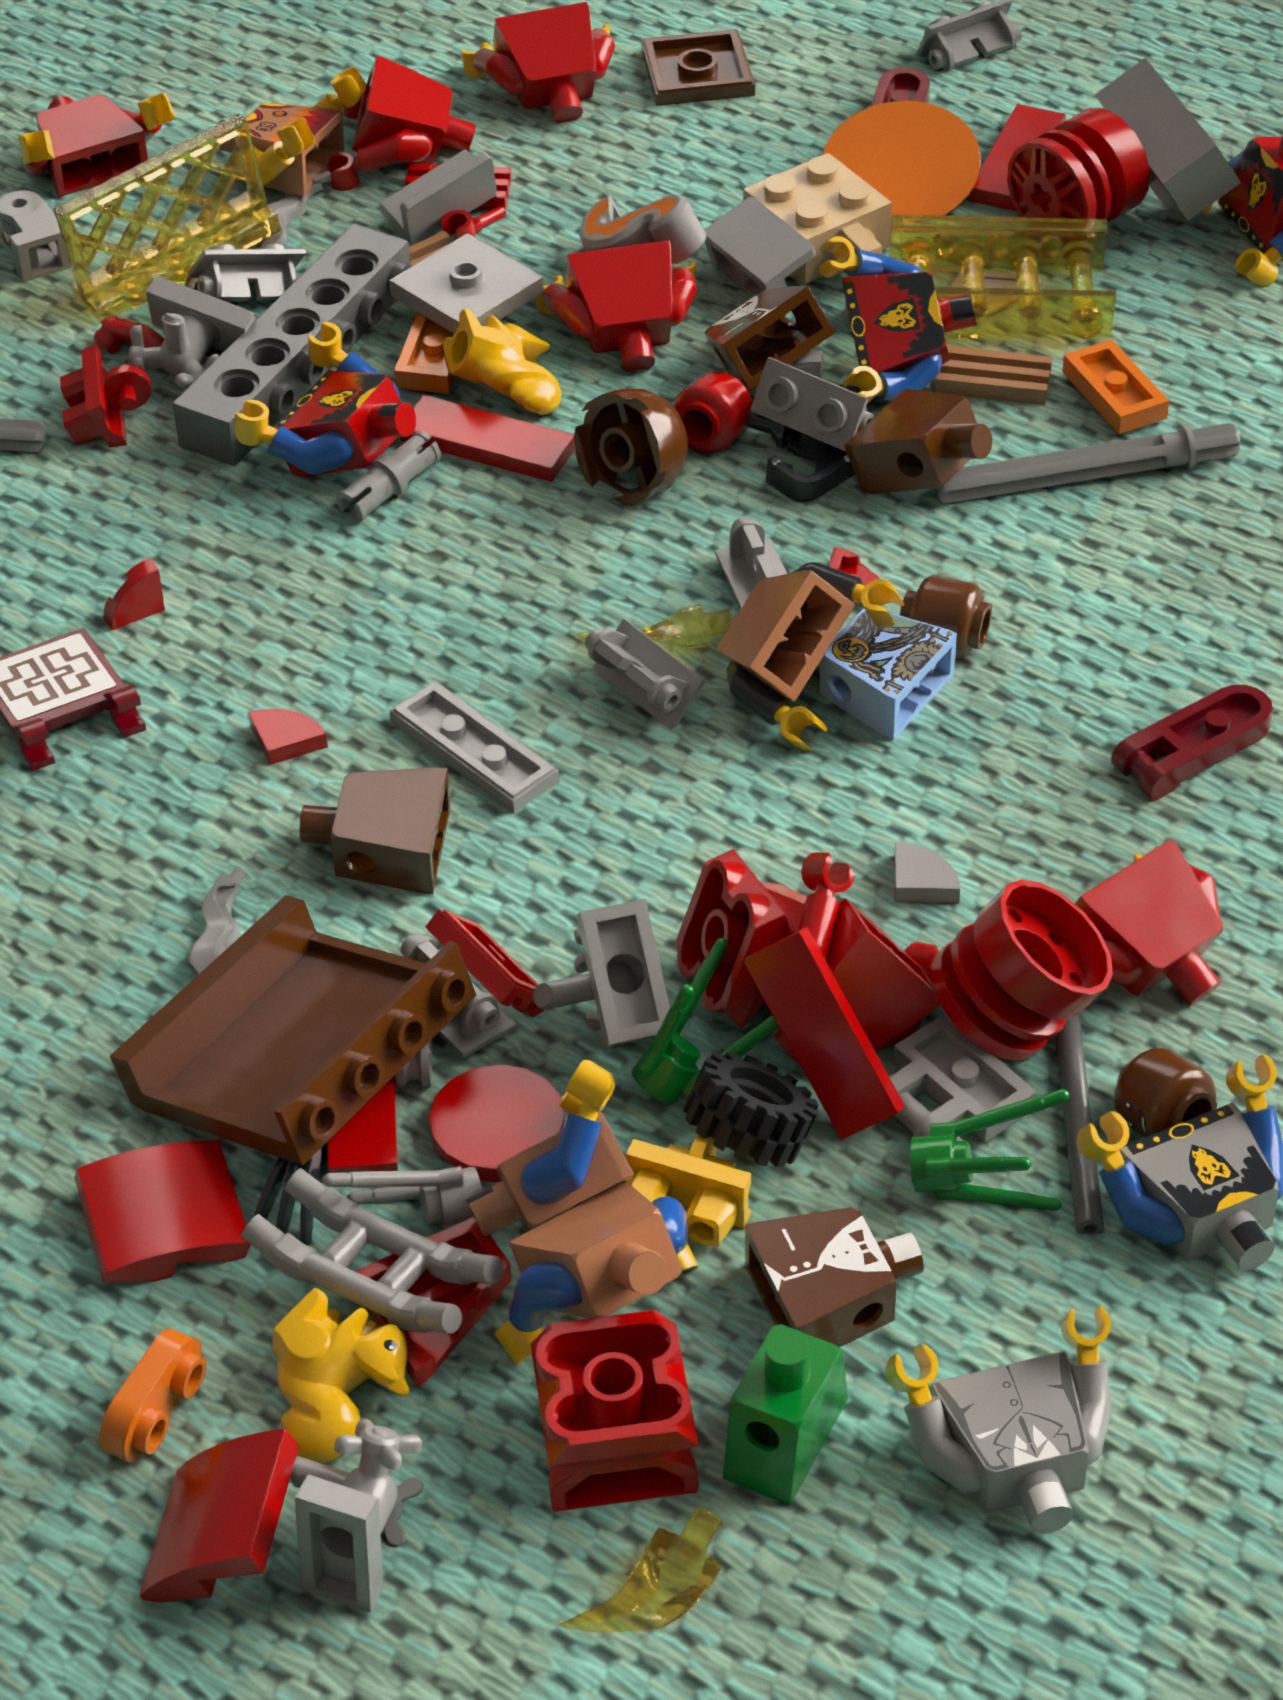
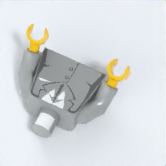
M1102 1306L1095 1308L1097 1333L1091 1339L1080 1336L1074 1326V1308L1066 1313L1062 1320L1061 1332L1064 1340L1076 1349L1077 1360L1072 1362L1069 1361L1066 1351H1061L932 1382L937 1375L939 1365L937 1356L928 1346L920 1344L914 1347V1357L920 1368V1375L917 1380L911 1379L906 1375L898 1354L890 1357L885 1368L886 1379L894 1389L908 1395L910 1403L905 1405L904 1410L923 1465L959 1492L973 1493L985 1513L1022 1505L1031 1529L1034 1532L1046 1534L1065 1527L1074 1516L1066 1493L1084 1489L1087 1465L1100 1458L1111 1418L1107 1360L1099 1359L1098 1345L1107 1338L1111 1330V1320L1108 1312ZM932 1382V1390L930 1393L928 1384Z

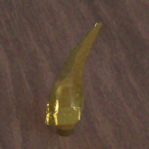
M697 604L681 608L671 617L640 630L657 642L677 645L685 648V650L702 648L707 646L711 636L727 632L733 615L730 609L704 613L702 606ZM580 632L577 635L587 637L590 632Z
M697 1507L680 1535L658 1527L644 1549V1555L623 1588L615 1596L559 1625L563 1628L587 1632H636L656 1630L672 1623L696 1604L704 1592L709 1590L723 1566L707 1554L706 1550L723 1522L712 1512L702 1507Z

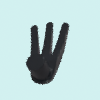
M322 1146L304 1165L278 1157L262 1191L254 1216L259 1214L267 1220L283 1183L285 1182V1188L289 1179L298 1169L302 1168L319 1181L320 1167L327 1161L326 1149ZM283 1188L276 1227L286 1234L288 1233L296 1199L285 1192ZM301 1204L300 1242L309 1245L312 1242L314 1217L310 1215L311 1211Z

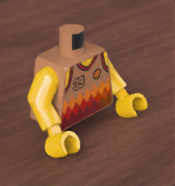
M350 67L336 75L330 81V84L337 95L327 93L313 107L263 103L240 123L228 120L219 121L215 129L214 144L219 151L233 153L234 174L239 180L305 197L311 191L310 187L314 176L308 174L315 171L319 175L329 171L328 162L331 156L337 152H344V106L346 108L354 106L366 89V83L357 68Z

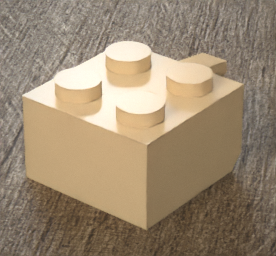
M830 153L814 157L808 162L782 173L769 176L767 179L743 189V201L748 197H754L813 244L816 252L815 256L789 275L800 285H805L823 277L819 266L826 261H836L835 256L831 252L819 250V246L832 237H844L851 242L854 249L882 254V250L891 246L892 202Z

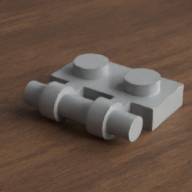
M945 1013L894 1046L893 1064L900 1070L889 1076L905 1105L894 1116L913 1132V1137L930 1136L931 1123L955 1122L1037 1095V1091L998 1058L979 1048L960 1032ZM926 1091L941 1106L930 1112L915 1097ZM1023 1117L973 1133L986 1143ZM957 1137V1141H963L960 1137Z

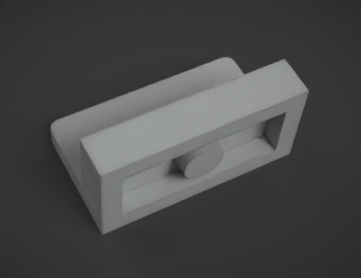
M464 149L381 201L382 214L411 246L442 230L441 220L446 213L453 210H464L469 213L497 195L493 161L486 152H482L473 158Z
M754 197L746 198L704 229L707 234L705 244L712 265L752 298L766 289L787 287L784 278L816 254L814 246L810 241Z

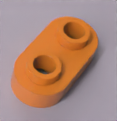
M170 1328L165 1329L155 1338L119 1389L105 1413L99 1435V1444L103 1452L126 1462L135 1463L143 1452L150 1455L160 1447L168 1429L169 1414L181 1397L189 1399L194 1396L203 1382L207 1364L206 1359L201 1357L202 1348L198 1339Z

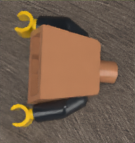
M816 562L806 563L789 574L762 579L755 586L739 613L730 620L728 630L718 644L717 651L730 660L727 666V678L732 696L737 702L773 726L780 723L781 734L795 747L803 751L812 752L813 749L800 740L803 729L815 724L821 730L827 732V727L808 708L795 706L790 709L789 700L795 702L852 612L855 603L863 605L876 626L888 628L893 626L895 622L889 612L881 606L889 602L904 606L903 600L892 583L886 579H877L864 586L862 585L861 578Z

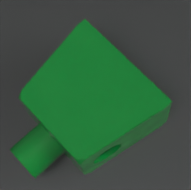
M782 1324L775 1325L770 1329L735 1390L730 1403L723 1468L724 1480L789 1506L792 1504L848 1401L844 1355L838 1346ZM769 1426L779 1437V1445L768 1446Z

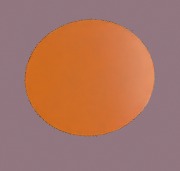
M919 101L886 102L856 113L835 130L822 155L830 153L892 202L891 224L904 227L927 224L954 210L973 189L981 165L979 145L970 128L952 112L937 105Z

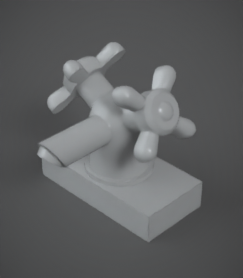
M156 275L146 290L152 324L164 329L165 339L160 347L144 348L141 325L132 326L130 329L132 345L129 348L128 362L129 365L139 367L145 372L149 369L163 368L167 373L176 376L174 381L179 387L187 389L219 357L218 354H213L208 358L204 367H202L200 363L209 349L214 347L225 351L256 321L255 314L247 309Z
M646 899L579 912L576 916L579 928L575 930L574 937L576 943L583 946L584 952L575 958L574 968L577 973L589 971V974L539 984L533 993L535 1004L540 1009L547 1010L595 1000L597 1012L587 1014L586 1022L593 1029H601L597 1032V1041L599 1045L605 1048L655 1038L670 1009Z
M362 1419L356 1425V1436L341 1435L336 1439L334 1451L340 1454L361 1453L358 1468L349 1473L296 1456L289 1482L293 1483L294 1487L299 1488L294 1498L302 1590L371 1613L383 1590L381 1533L384 1529L386 1538L392 1545L398 1546L404 1543L406 1535L397 1520L403 1512L404 1501L418 1496L424 1488L423 1482L417 1477L408 1478L397 1486L389 1473V1469L399 1470L401 1468L402 1456L400 1453H420L422 1440L415 1434L399 1436L392 1429L374 1426L370 1420Z

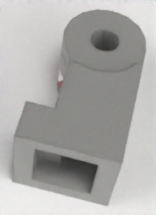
M19 190L5 194L0 198L2 238L5 244L12 247L16 272L23 282L73 267L67 230L41 196L32 191Z

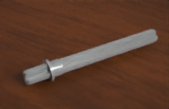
M1231 423L1190 429L1185 424L1180 425L1177 432L962 467L946 484L935 488V492L941 504H951L1185 465L1186 470H1192L1195 468L1196 463L1235 457L1239 453L1240 437L1235 425Z

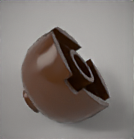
M620 389L602 394L586 403L582 411H588L584 417V423L575 428L574 444L577 462L585 480L590 486L593 487L600 480L624 494L613 498L614 500L623 505L633 506L653 498L673 485L685 466L688 441L686 429L679 413L666 399L645 389ZM635 469L640 486L627 489L615 483V479L619 473Z

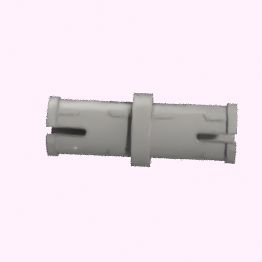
M417 431L389 456L379 455L372 461V465L368 467L369 471L346 489L337 493L336 503L341 512L357 500H360L355 504V509L347 514V516L360 523L368 514L391 496L399 498L408 490L409 482L440 460L441 451L438 444L434 442L418 454L422 449L421 446L431 436L424 431Z

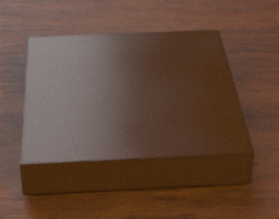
M738 30L641 39V52L656 106L755 96V82Z

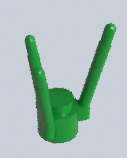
M725 938L717 939L691 985L686 984L681 987L652 1044L631 1071L635 1081L645 1091L663 1102L673 1104L683 1092L689 1096L700 1073L696 1062L701 1057V1054L692 1043L680 1036V1033L729 944ZM770 1016L756 1028H753L722 1052L721 1055L725 1056L726 1052H733L741 1058L779 1027L774 1016Z
M1059 1089L955 1122L931 1123L930 1136L911 1138L910 1168L914 1191L916 1193L935 1192L936 1199H966L1052 1211L1061 1209L1062 1203L1057 1198L964 1184L972 1182L973 1173L1026 1171L1031 1167V1160L1027 1157L972 1158L969 1141H957V1137L1065 1103L1069 1099V1092L1065 1089Z

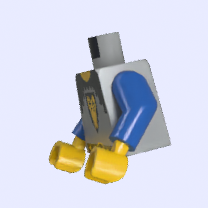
M1262 1054L1255 1059V1071L1259 1076L1258 1086L1250 1084L1245 1079L1243 1065L1240 1060L1229 1068L1226 1075V1084L1232 1094L1245 1100L1246 1110L1241 1112L1235 1103L1232 1102L1128 1145L1126 1144L1129 1139V1127L1126 1120L1116 1112L1111 1111L1100 1117L1099 1123L1101 1129L1106 1134L1107 1143L1099 1138L1093 1124L1089 1123L1080 1129L1076 1140L1078 1150L1091 1160H1101L1104 1168L1099 1172V1175L1122 1224L1127 1229L1164 1246L1172 1245L1188 1261L1222 1247L1225 1248L1237 1266L1244 1271L1255 1269L1270 1258L1274 1252L1275 1244L1264 1230L1273 1226L1276 1203L1283 1196V1141L1275 1106L1267 1105L1264 1093L1273 1086L1277 1077L1276 1066L1271 1058Z

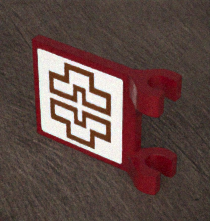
M85 628L0 657V715L14 735L21 753L32 771L55 764L54 755L49 750L45 739L50 738L49 730L90 715L109 710L112 720L124 738L146 730L145 722L140 717L136 706L141 705L136 689L131 684L125 686Z

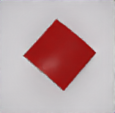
M219 1140L178 1142L145 1147L103 1158L77 1168L74 1179L103 1282H155L172 1277L177 1263L231 1262L246 1258L251 1244L241 1237L246 1224Z
M286 1428L259 1432L220 1443L192 1457L177 1469L139 1593L142 1600L162 1603L211 1598L217 1578L264 1574L299 1445Z

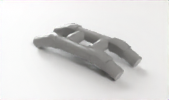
M302 1168L292 1175L284 1191L311 1211L310 1215L326 1227L339 1233L329 1246L318 1255L316 1249L303 1244L289 1232L284 1234L259 1214L251 1219L241 1234L242 1238L269 1257L268 1261L286 1275L301 1282L309 1281L388 1318V1323L410 1332L428 1333L436 1331L454 1333L461 1325L462 1313L457 1305L431 1301L429 1297L415 1296L407 1292L426 1269L430 1271V1275L448 1283L462 1285L471 1284L472 1282L496 1284L503 1273V1264L499 1257L473 1253L472 1250L456 1248L445 1242L439 1244L359 1208L358 1203L345 1198L332 1187H325ZM368 1243L399 1256L378 1282L347 1268Z

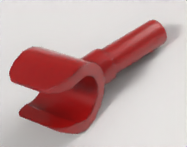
M498 206L477 217H471L467 211L453 210L442 217V230L449 234L450 237L455 234L456 240L467 233L476 238V233L504 218L506 211L502 206Z

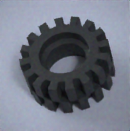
M717 1052L712 1054L710 1058H706L684 1105L683 1112L687 1113L685 1119L688 1124L697 1126L695 1132L702 1138L712 1137L715 1139L713 1146L721 1151L728 1147L735 1151L734 1157L743 1161L746 1160L747 1156L753 1157L756 1165L767 1166L770 1161L775 1167H784L786 1162L792 1164L796 1160L819 1112L817 1110L819 1105L817 1100L810 1098L812 1093L807 1087H796L798 1081L790 1074L781 1076L776 1073L778 1067L770 1063L763 1067L758 1065L757 1058L748 1055L745 1056L744 1060H741L736 1053L726 1052L725 1056Z

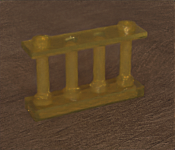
M892 215L889 257L918 266L922 272L958 273L962 271L963 287H935L937 300L971 293L977 326L945 333V338H1111L1116 291L1094 290L1091 273L1103 272L1108 235L1106 219ZM984 272L1016 273L1017 288H985ZM1070 272L1072 290L1039 289L1038 273Z

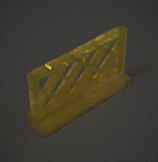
M240 114L205 130L53 209L75 281L70 283L73 296L99 322L106 317L119 315L147 302L146 290L156 275L178 284L185 282L189 278V270L204 250L221 244L232 245L235 249H247L281 231L277 213L267 204L247 120ZM235 137L236 147L227 164L214 161L213 158L220 144ZM185 162L193 164L181 188L167 184L175 167ZM207 169L221 173L209 197L195 193ZM235 179L246 182L248 191L224 202ZM138 186L147 188L135 212L121 208L129 191ZM161 193L176 197L164 221L149 217ZM190 202L204 206L198 217L178 226ZM92 210L100 212L89 236L76 231L73 220ZM115 217L130 221L118 245L104 241ZM144 226L159 230L154 240L133 250ZM98 250L113 254L108 264L89 273L88 269Z

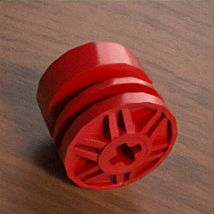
M1088 108L1017 148L1008 163L1007 183L1012 202L1022 221L1029 228L1057 245L1069 246L1101 228L1104 224L1140 205L1149 190L1150 170L1146 152L1136 133L1121 117L1105 108Z
M1023 879L1007 884L980 911L973 924L965 926L957 934L954 941L947 943L937 953L931 965V979L934 992L941 1008L957 1029L979 1048L1001 1059L1022 1061L1036 1055L1046 1045L1049 1038L1056 1036L1063 1029L1067 1019L1080 1014L1108 987L1113 976L1111 954L1101 933L1087 915L1062 893L1043 883Z

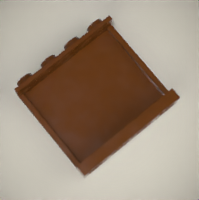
M285 895L114 1051L110 1058L130 1103L140 1109L273 1156L304 1165L476 996V992L456 942L449 941L427 963H423L318 933L304 900Z

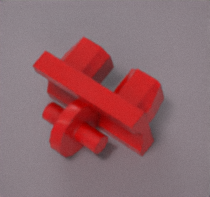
M97 344L81 350L82 368L60 377V389L64 399L70 406L69 409L62 411L63 424L76 445L103 437L109 447L127 445L124 411H132L147 402L151 394V382L148 374L143 369L134 365L123 364L107 372L102 367L101 351Z

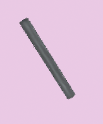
M1078 1014L1066 1020L1063 1029L1055 1036L1060 1086L1061 1089L1069 1092L1068 1101L1062 1103L1076 1232L1078 1234H1101L1104 1231L1097 1161L1085 1157L1078 1150L1076 1143L1080 1129L1089 1123L1092 1124L1081 1022Z

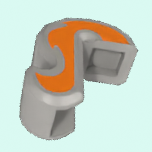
M675 194L665 196L625 215L621 214L612 197L608 195L596 202L587 211L579 231L580 240L586 251L670 240L671 264H679L695 255L701 249L707 235L686 197Z

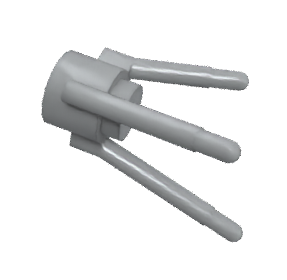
M461 1166L436 1171L327 1173L323 1177V1183L328 1187H383L349 1193L347 1198L358 1204L420 1199L426 1224L440 1223L442 1230L430 1236L472 1218L473 1215L466 1199L482 1191L480 1179L474 1166L463 1169Z

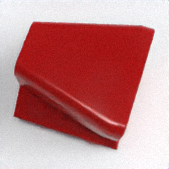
M734 849L704 863L675 944L677 945V962L681 974L686 978L694 979L717 939L725 938L728 941V948L703 992L702 999L706 1009L710 1012L728 1014L742 1029L763 1004H765L770 1014L773 1015L743 960L750 954L798 931L806 897L780 884L760 882Z
M656 1310L550 1323L531 1342L530 1346L548 1464L551 1466L549 1494L553 1511L558 1512L697 1493L699 1488L698 1472L690 1448L697 1447L699 1444L676 1324Z

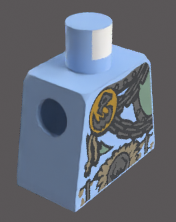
M862 609L842 631L838 632L821 659L819 694L885 737L894 740L954 675L957 633L890 612L889 614L895 622L894 625L888 628H881L876 626L866 610Z

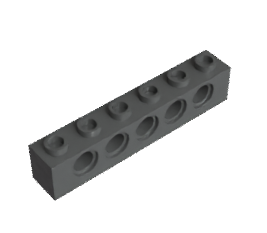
M353 223L245 333L230 345L173 402L179 447L232 466H236L253 448L258 447L259 445H243L235 436V414H242L243 403L246 400H257L264 403L269 410L268 425L274 427L331 368L319 367L312 363L308 353V335L311 334L317 340L323 342L321 338V324L323 322L333 323L341 330L342 350L348 354L361 336L372 325L377 324L382 315L394 304V297L390 293L389 280L412 267L410 265L408 241Z

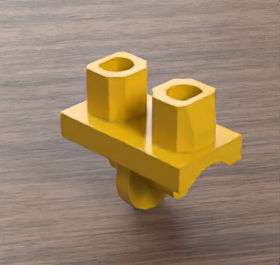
M697 1135L690 1149L671 1143L667 1148L633 1139L626 1152V1160L634 1175L627 1183L651 1202L666 1196L679 1201L687 1212L688 1236L693 1242L716 1248L733 1226L745 1228L751 1215V1209L748 1207L751 1173L735 1169V1162L715 1157L717 1148L713 1146L715 1139L712 1137L702 1138L700 1135Z

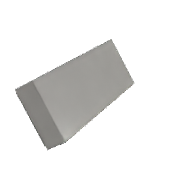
M436 681L389 710L392 724L513 813L560 782L559 770Z

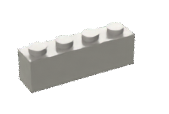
M1146 57L1095 94L1103 108L1121 117L1136 133L1146 152L1150 170L1149 187H1151L1166 210L1176 205L1189 221L1241 183L1214 141Z

